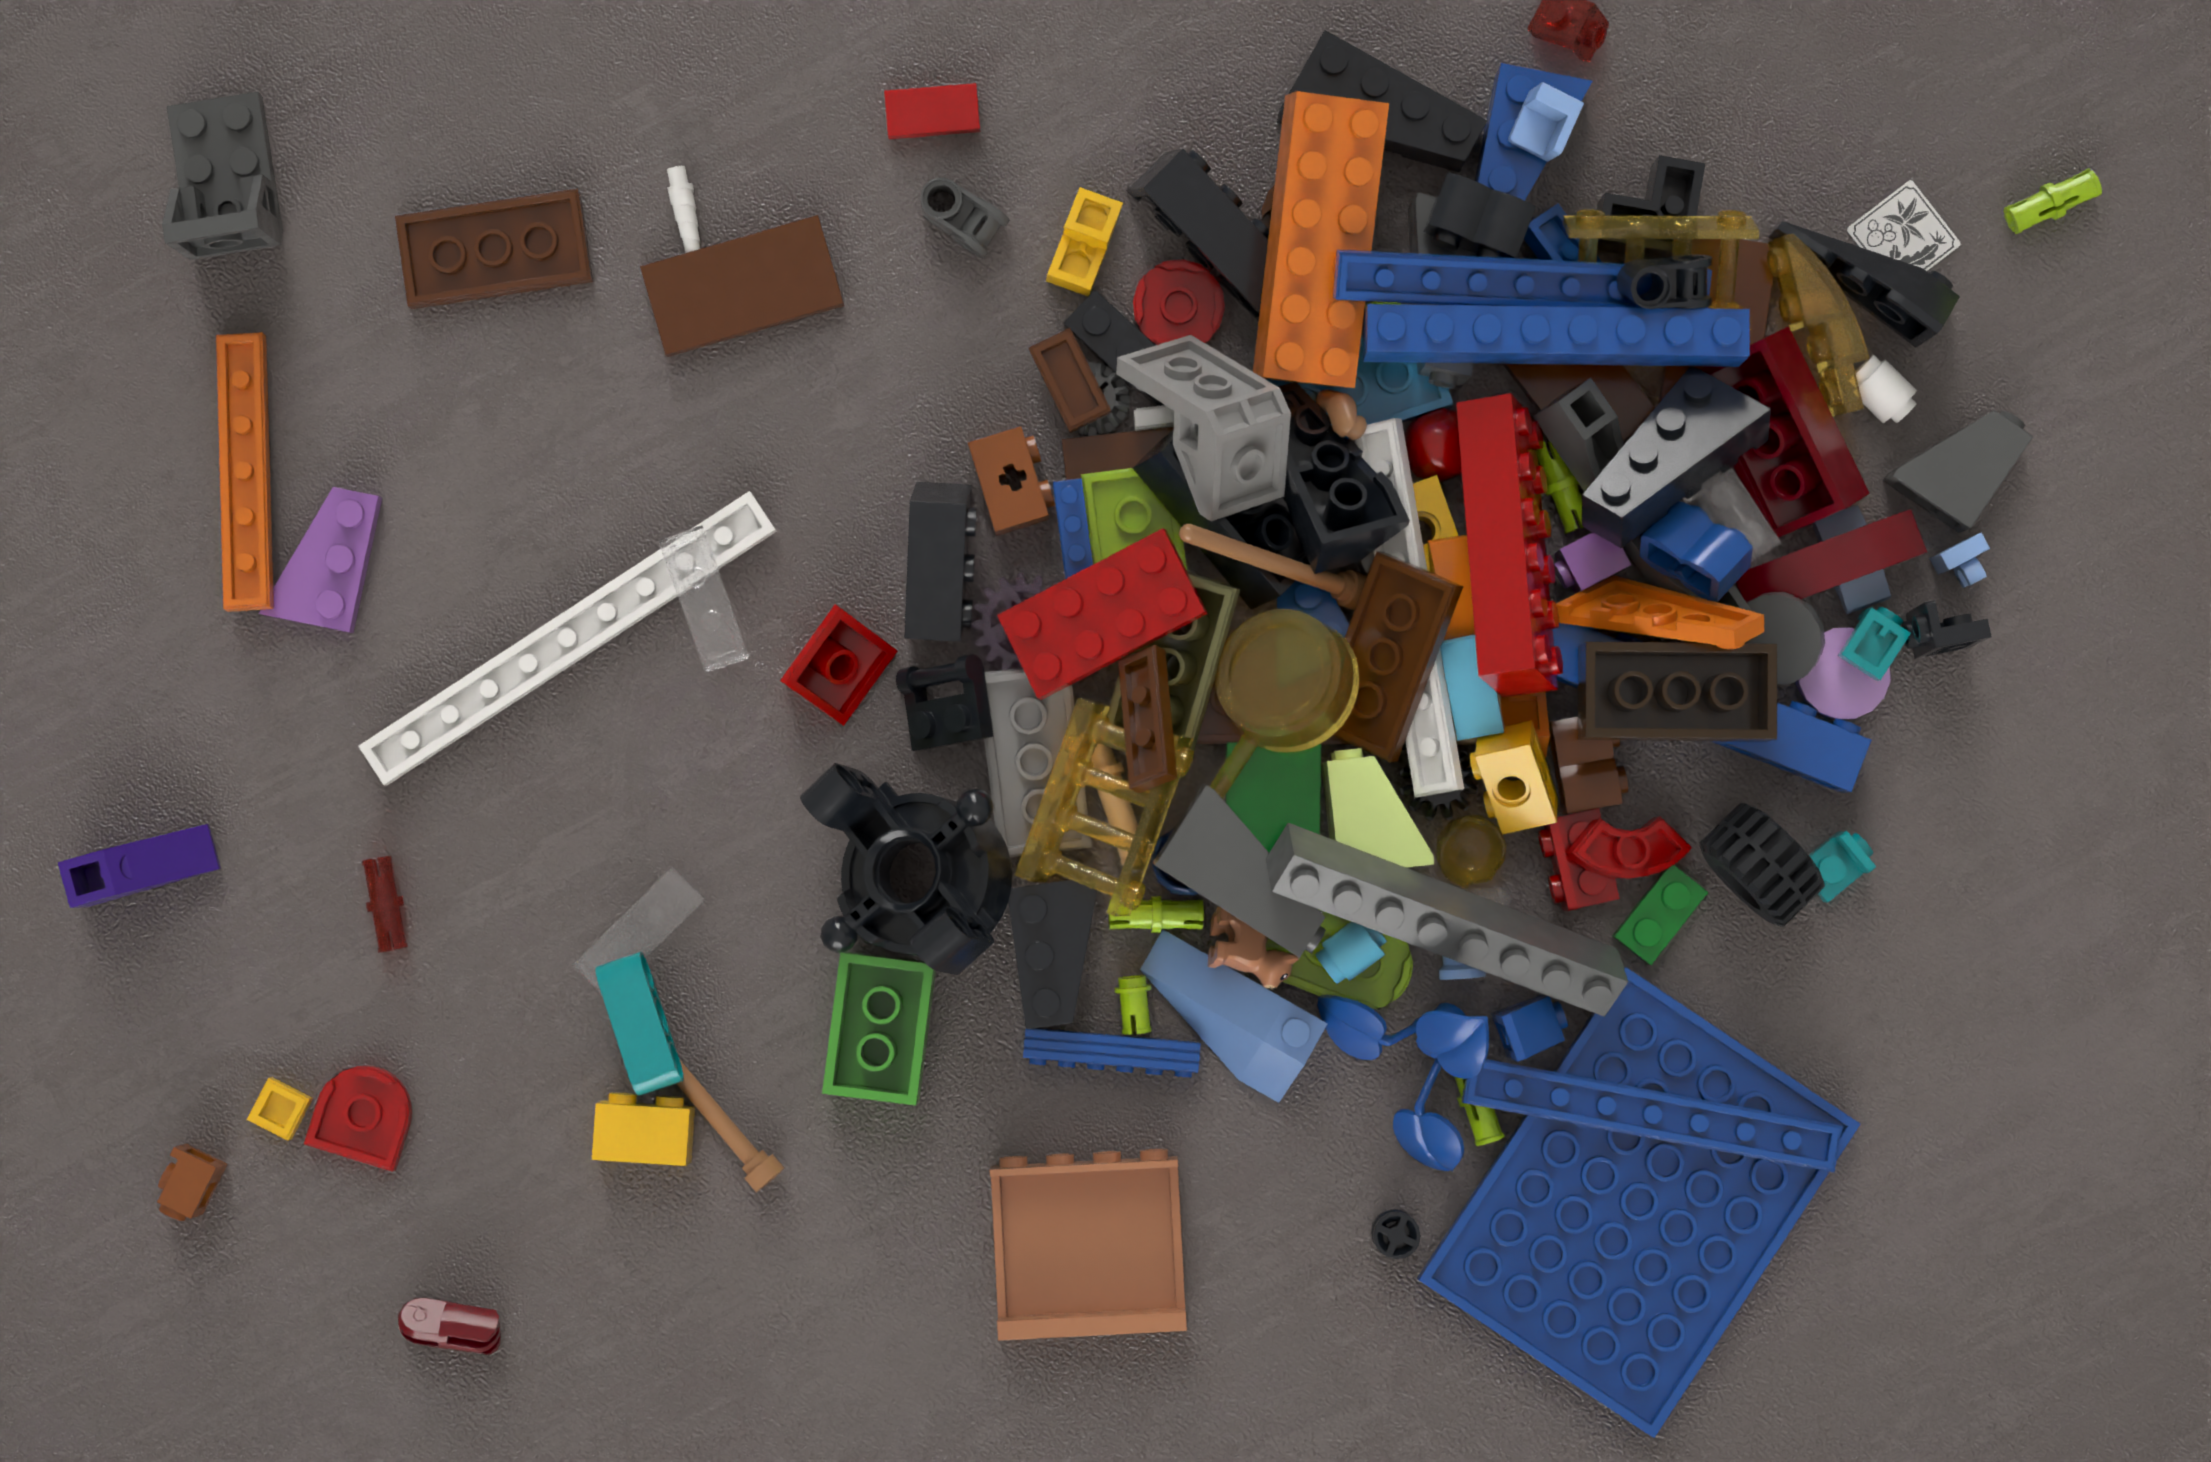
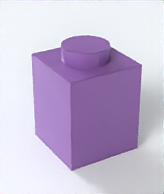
M1594 532L1554 553L1558 561L1554 563L1557 578L1565 589L1571 586L1575 594L1631 565L1623 548H1619Z

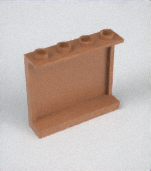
M1168 1149L1140 1150V1158L1121 1159V1151L1094 1152L1093 1161L1074 1162V1154L1063 1153L1046 1155V1163L1028 1164L1027 1156H1007L999 1158L998 1166L990 1167L998 1341L1187 1331L1177 1156L1168 1157Z

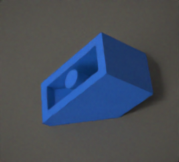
M1542 994L1491 1013L1506 1057L1517 1062L1565 1041L1561 1030L1568 1027L1564 1011L1560 1002L1552 1003L1548 995Z

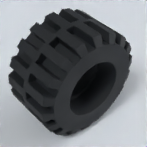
M1740 803L1699 842L1703 857L1724 884L1756 914L1780 927H1784L1825 887L1820 870L1805 850L1773 819L1761 810L1748 804Z

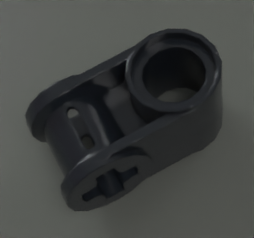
M1685 254L1669 258L1629 261L1618 273V291L1625 299L1646 309L1709 307L1712 305V298L1707 295V267L1712 265V257L1708 255ZM1650 273L1652 277L1650 289L1646 293L1638 295L1636 289L1638 280L1644 274Z

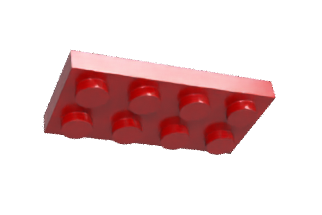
M1162 528L1005 610L997 616L1037 699L1043 700L1208 613L1167 530Z

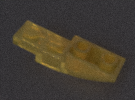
M1794 233L1769 241L1770 250L1767 254V261L1771 274L1777 277L1781 292L1778 301L1780 314L1783 320L1788 323L1792 332L1808 328V354L1812 362L1817 364L1821 381L1818 387L1832 416L1864 409L1853 364L1868 360L1870 357L1862 331L1842 289L1827 267Z

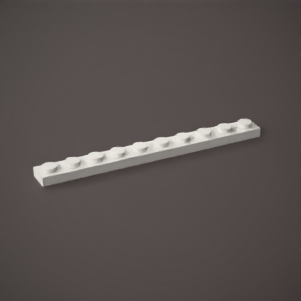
M750 491L358 747L382 784L389 785L777 532L753 494Z

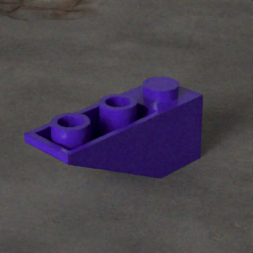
M209 824L106 848L57 862L70 908L91 907L221 869Z

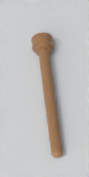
M1185 524L1179 531L1181 540L1186 543L1328 591L1338 605L1354 611L1367 575L1353 570L1340 572L1337 575L1327 571L1314 574L1310 565L1193 524Z
M680 1060L684 1081L676 1083V1085L745 1164L742 1167L743 1171L747 1174L744 1179L757 1193L785 1169L784 1166L773 1154L768 1156L764 1150L758 1152Z

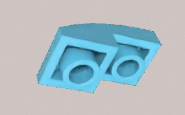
M1475 635L1443 640L1440 649L1457 741L1504 733V722L1498 693L1478 676Z

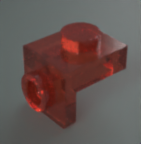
M1542 0L1527 29L1533 37L1572 49L1580 60L1589 63L1595 51L1603 45L1606 39L1609 22L1596 4L1587 0Z

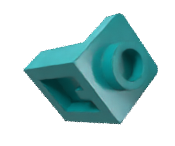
M1871 607L1861 612L1857 618L1859 623L1837 656L1874 680L1879 681L1911 633L1901 627L1903 620L1892 611L1884 607H1879L1876 611Z
M1837 831L1809 854L1820 870L1825 883V887L1817 894L1824 903L1831 901L1863 873H1870L1876 868V865L1869 858L1874 854L1873 850L1858 833L1855 832L1853 835H1850L1847 831Z

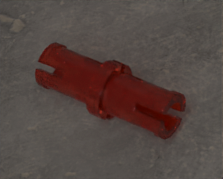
M392 856L377 858L380 877L376 859L361 861L362 866H364L370 902L366 903L367 912H372L378 953L393 951L389 932H391L394 950L408 948L400 912V906H404L402 896H397L391 862Z

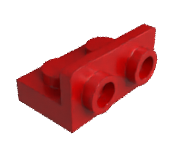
M1599 808L1557 817V823L1544 825V830L1538 831L1542 855L1544 858L1551 857L1555 874L1548 876L1551 897L1554 904L1561 903L1563 911L1576 910L1581 907L1620 899L1615 878L1593 873L1566 855V852L1592 820L1601 818Z

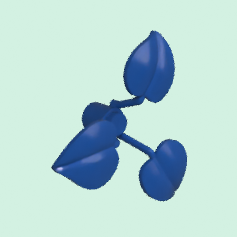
M1319 996L1317 1006L1321 1019L1328 1023L1325 1028L1327 1033L1342 1051L1355 1058L1374 1060L1382 1053V1045L1391 1046L1414 1033L1417 1034V1046L1424 1054L1434 1058L1435 1061L1415 1103V1112L1408 1109H1399L1395 1113L1393 1119L1394 1133L1402 1148L1415 1160L1437 1170L1453 1171L1464 1155L1462 1137L1457 1128L1443 1116L1432 1112L1425 1113V1103L1441 1067L1450 1075L1463 1079H1471L1480 1073L1485 1065L1489 1049L1488 1017L1466 1016L1457 1006L1451 1003H1440L1434 1011L1425 1012L1420 1018H1416L1410 1026L1393 1035H1386L1387 1026L1385 1020L1369 1006L1340 996Z

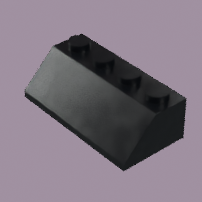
M1173 431L1161 439L1133 467L1134 471L1181 527L1185 524H1193L1310 565L1297 537L1284 497L1214 521H1210L1200 515L1173 447ZM1200 548L1227 582L1241 589L1239 596L1251 610L1280 597L1295 581Z

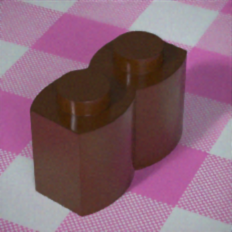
M1578 716L1549 721V746L1563 814L1623 804L1622 794L1628 793V781L1624 766H1616L1613 748L1620 746V740H1578Z

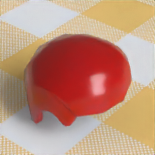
M1445 408L1433 410L1420 416L1409 425L1405 432V442L1410 470L1417 477L1427 479L1437 475L1439 482H1443L1462 473L1457 411Z

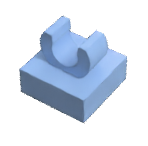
M1981 532L1929 559L1937 574L1954 569L1959 583L1964 588L1987 577L1976 556L1989 550L1990 547Z

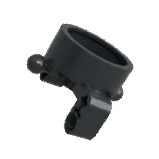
M834 763L800 795L801 802L817 821L827 827L843 831L849 838L841 868L843 893L837 898L843 916H834L826 920L821 927L820 937L826 948L835 953L845 952L853 948L859 935L867 942L887 950L918 956L935 971L960 975L994 943L991 932L999 923L1009 901L1012 886V865L1006 843L996 826L990 821L993 815L994 804L991 797L984 790H968L961 794L957 802L926 793H910L898 796L888 782H884L878 788L867 775L858 769ZM923 843L930 849L935 859L936 873L933 884L926 895L918 901L904 903L895 895L890 883L892 862L900 850L908 845Z

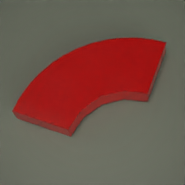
M1661 816L1653 817L1641 828L1631 831L1614 828L1599 818L1592 820L1566 852V855L1593 873L1611 878L1630 879L1653 875L1668 869L1680 861L1692 847Z

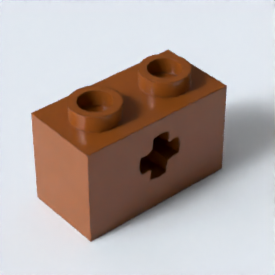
M1019 426L968 442L996 536L1049 520L1047 508L1054 507L1055 503L1048 480L1038 482L1033 464L1042 461L1034 435L1024 437L1022 427ZM1015 469L1018 476H1026V480L1020 481L1021 489L1012 491L1009 485L1001 486L1000 480L1007 479L1005 472Z

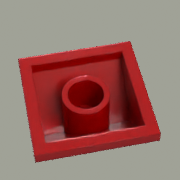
M835 604L780 681L844 726L898 650Z

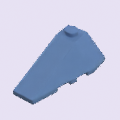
M1163 929L1141 966V972L1146 975L1150 982L1239 1081L1279 1103L1304 1067L1328 1023L1228 966L1208 967V955Z

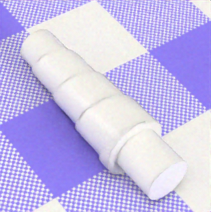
M685 166L668 168L667 173L670 187H667L670 203L673 206L675 220L678 223L680 237L683 240L685 253L701 249L693 183H688Z

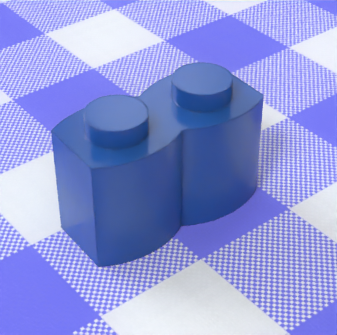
M1678 501L1668 509V514L1648 528L1641 536L1640 557L1658 572L1678 579L1696 595L1718 602L1750 568L1753 546L1739 530L1714 524L1707 513L1700 507Z

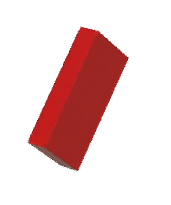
M976 83L884 90L889 140L981 132Z

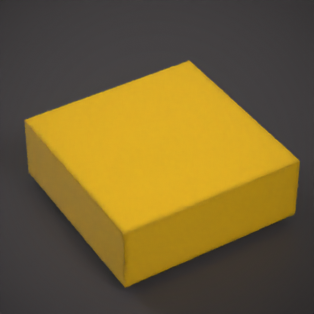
M269 1077L247 1120L289 1141L295 1135L313 1098L273 1077Z

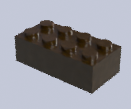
M1585 642L1578 646V740L1768 742L1777 739V644L1745 643L1744 646L1737 649H1723L1716 645L1705 643Z

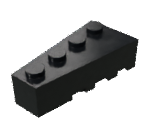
M1184 149L1165 152L1126 191L1137 202L1145 196L1156 207L1153 210L1156 215L1154 219L1167 232L1170 230L1178 237L1184 234L1189 239L1185 243L1188 252L1208 270H1212L1215 267L1220 272L1216 277L1218 282L1259 322L1269 229L1257 218L1250 221L1239 209L1243 204L1241 199L1227 185L1223 184L1219 188L1207 175L1211 171L1210 166L1197 152L1191 150L1187 153Z
M1690 366L1582 494V526L1619 548L1624 547L1668 514V509L1684 497L1688 500L1702 489L1704 482L1719 471L1725 473L1736 465L1738 458L1751 448L1756 450L1765 444L1769 437L1771 409L1695 366Z

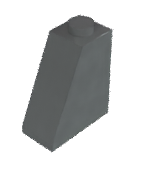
M1994 410L1892 470L1885 476L1883 482L1956 532L1961 533L1971 529L2033 436L2023 430L2025 424L2018 417L2007 411L1998 413Z

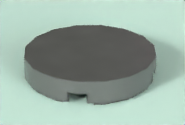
M1786 592L1764 593L1747 602L1751 608L1749 611L1764 614V633L1745 643L1777 644V685H1789L1808 675L1819 662L1825 646L1824 625L1816 610L1806 601L1803 602L1799 598L1793 597L1795 595Z

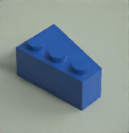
M1501 63L1494 78L1475 181L1492 190L1504 192L1525 201L1547 161L1508 141V137L1528 92L1544 82L1582 101L1593 81Z

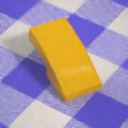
M1079 187L1066 220L1063 235L1047 273L1046 282L1087 297L1091 294L1123 206L1122 202Z

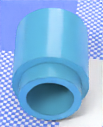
M1350 922L1322 943L1324 948L1315 955L1334 982L1339 984L1345 978L1351 981L1385 956L1381 946L1387 940L1378 931Z

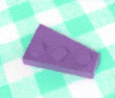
M333 487L273 588L274 609L260 610L258 614L354 633L382 498L376 495Z

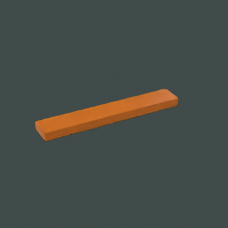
M263 332L216 335L223 609L227 612L274 609L266 335Z

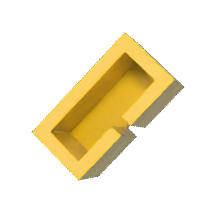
M609 1093L608 1101L602 1100L595 1104L592 1160L687 1166L692 1161L695 1106H684V1097L656 1096L655 1104L637 1103V1094Z

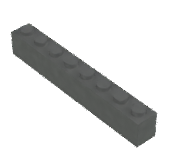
M1287 823L1266 858L1271 891L1598 1015L1605 1017L1628 983L1617 948L1291 823Z

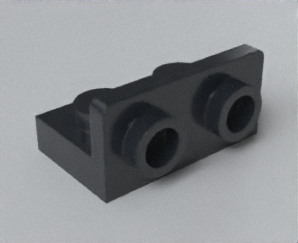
M1935 601L1924 602L1905 614L1906 621L1901 626L1911 633L1905 642V646L1907 649H1913L1915 659L1968 649L1992 637L1988 619L1973 621L1971 614L1943 619V622L1940 623Z

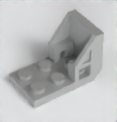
M1192 335L1117 357L1116 374L1133 384L1138 390L1146 392L1159 400L1167 408L1175 410L1173 447L1200 515L1210 521H1214L1284 497L1291 412L1279 387Z

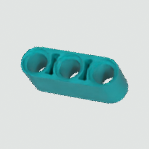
M640 951L596 966L595 971L598 985L635 1093L640 1096L684 1081L683 1069L644 954Z

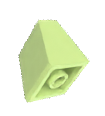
M1362 748L1339 750L1331 753L1332 761H1326L1321 764L1329 838L1403 867L1434 865L1433 853L1375 756L1363 757Z

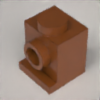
M189 1144L175 1146L170 1156L178 1160L176 1164L171 1162L160 1178L158 1188L163 1189L157 1203L161 1204L159 1211L179 1221H185L186 1217L192 1219L203 1215L228 1164Z

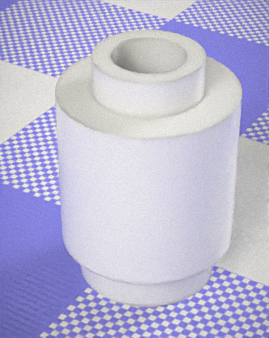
M1875 355L1866 360L1847 380L1854 388L1851 393L1882 423H1885L1890 418L1895 423H1898L1917 404L1911 398L1917 390L1886 359L1881 362Z

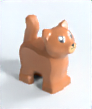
M1219 906L1212 915L1210 936H1219L1222 933H1226L1228 935V942L1217 940L1215 946H1210L1208 967L1216 968L1225 965L1238 971L1252 972L1258 977L1263 987L1267 989H1276L1281 982L1291 975L1293 964L1299 960L1298 956L1277 949L1266 950L1268 937Z

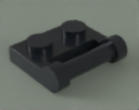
M969 654L958 657L954 663L925 669L911 666L902 668L897 672L896 685L900 693L904 695L912 751L927 750L994 737L984 667L977 655ZM954 681L963 683L964 694L929 701L927 699L926 687Z

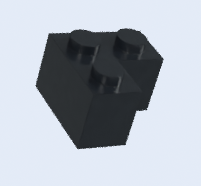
M1659 155L1650 167L1645 200L1605 193L1597 203L1590 242L1591 248L1644 259L1669 258L1675 255L1690 254L1706 163Z

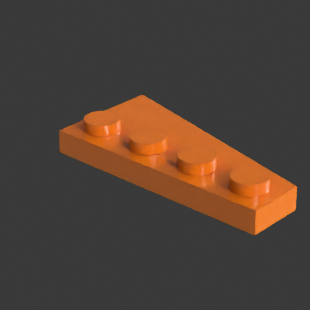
M1614 575L1556 603L1559 623L1712 644L1723 649L1740 648L1745 645V642L1764 633V614Z

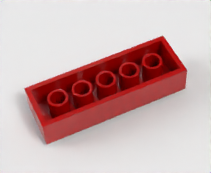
M1512 393L1456 402L1478 676L1502 697L1558 690L1557 675L1563 673V659L1559 646H1554L1553 629L1559 627V614L1556 602L1554 600L1550 601L1549 584L1555 582V568L1551 555H1546L1545 539L1551 537V523L1547 510H1542L1541 494L1547 493L1546 473L1542 465L1538 466L1537 449L1543 448L1542 429L1538 421H1534L1530 416L1528 408L1523 407Z

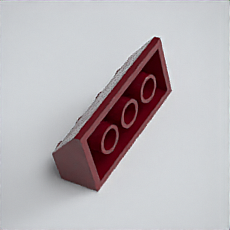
M1789 326L1750 344V356L1739 367L1706 366L1700 369L1771 409L1768 441L1756 450L1751 448L1738 458V463L1734 465L1770 541L1846 509L1870 494Z

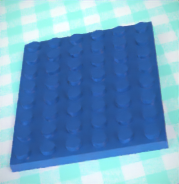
M1624 967L1628 983L1605 1017L1596 1013L1591 1014L1553 1071L1842 1126L1837 1159L1860 1126L1859 1122L1627 967ZM1524 1115L1417 1279L1655 1438L1829 1171Z

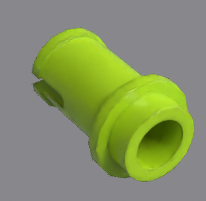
M1146 975L1119 977V986L1114 987L1115 993H1120L1122 1034L1132 1035L1133 1032H1136V1034L1152 1032L1147 991L1151 990V984H1146Z

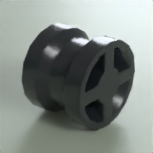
M1385 1210L1372 1223V1241L1380 1253L1388 1258H1406L1413 1254L1419 1246L1421 1237L1419 1226L1403 1210Z

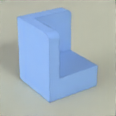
M1544 82L1540 83L1528 92L1508 137V141L1549 162L1563 152L1584 102Z

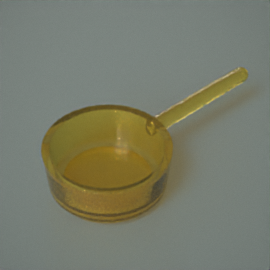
M1274 609L1249 618L1231 633L1225 642L1215 675V685L1224 711L1240 731L1242 737L1209 787L1214 789L1224 799L1258 746L1275 752L1303 751L1321 744L1340 729L1349 717L1356 702L1359 689V669L1351 646L1336 629L1301 611Z

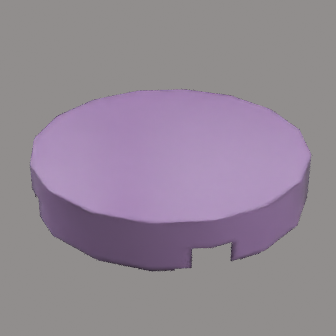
M1833 628L1824 632L1825 646L1819 662L1808 675L1796 681V686L1800 694L1803 695L1804 700L1809 704L1808 706L1818 710L1817 714L1832 720L1835 718L1852 720L1873 711L1884 699L1891 681L1890 667L1882 679L1876 681L1837 656L1854 631V628Z

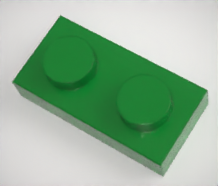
M1673 865L1662 871L1612 937L1647 965H1652L1708 894V891Z

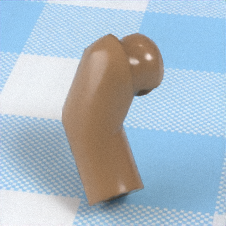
M1330 389L1320 391L1316 397V403L1328 413L1334 432L1340 437L1347 436L1351 440L1361 438L1366 430L1367 423L1363 416L1357 415V406L1354 399L1350 395Z

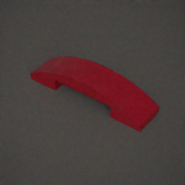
M1909 509L1750 568L1738 579L1736 585L1746 603L1764 593L1786 592L1795 595L1793 597L1801 600L1925 554L1927 550L1913 513Z

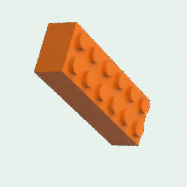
M1301 91L1285 95L1253 372L1264 379L1338 388H1355L1365 301L1336 300L1333 298L1337 250L1372 251L1389 103Z

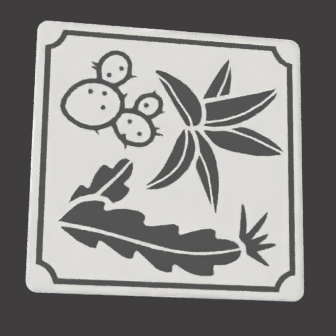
M1912 180L1906 182L1847 228V232L1859 247L1921 267L1926 271L1961 245L1958 238Z

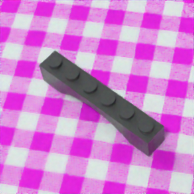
M1591 378L1564 392L1533 415L1535 421H1538L1540 428L1584 491L1624 446L1618 416ZM1646 530L1623 547L1649 585L1702 598L1690 591L1678 579L1658 572L1640 557L1641 536ZM1735 585L1718 601V603L1745 610L1751 609Z

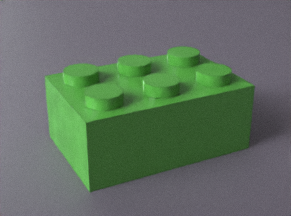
M847 951L840 953L822 1094L915 1106L919 1103L935 970L930 968L925 962Z

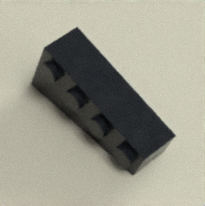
M1324 30L1289 92L1290 94L1295 91L1389 103L1384 150L1401 154L1404 158L1455 172L1461 171L1487 123L1486 119ZM1284 103L1278 113L1276 123L1282 124Z

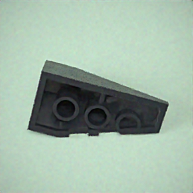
M1784 221L1769 235V238L1915 348L1938 334L1960 298L1958 294L1951 290L1953 284L1945 276L1933 270L1928 273L1921 267Z
M1292 382L1277 386L1281 389L1291 412L1284 498L1299 542L1314 574L1357 563L1407 527L1410 521L1392 482L1382 471L1377 474L1362 458L1363 451L1353 441L1348 443L1343 437L1334 432L1329 416L1298 383Z

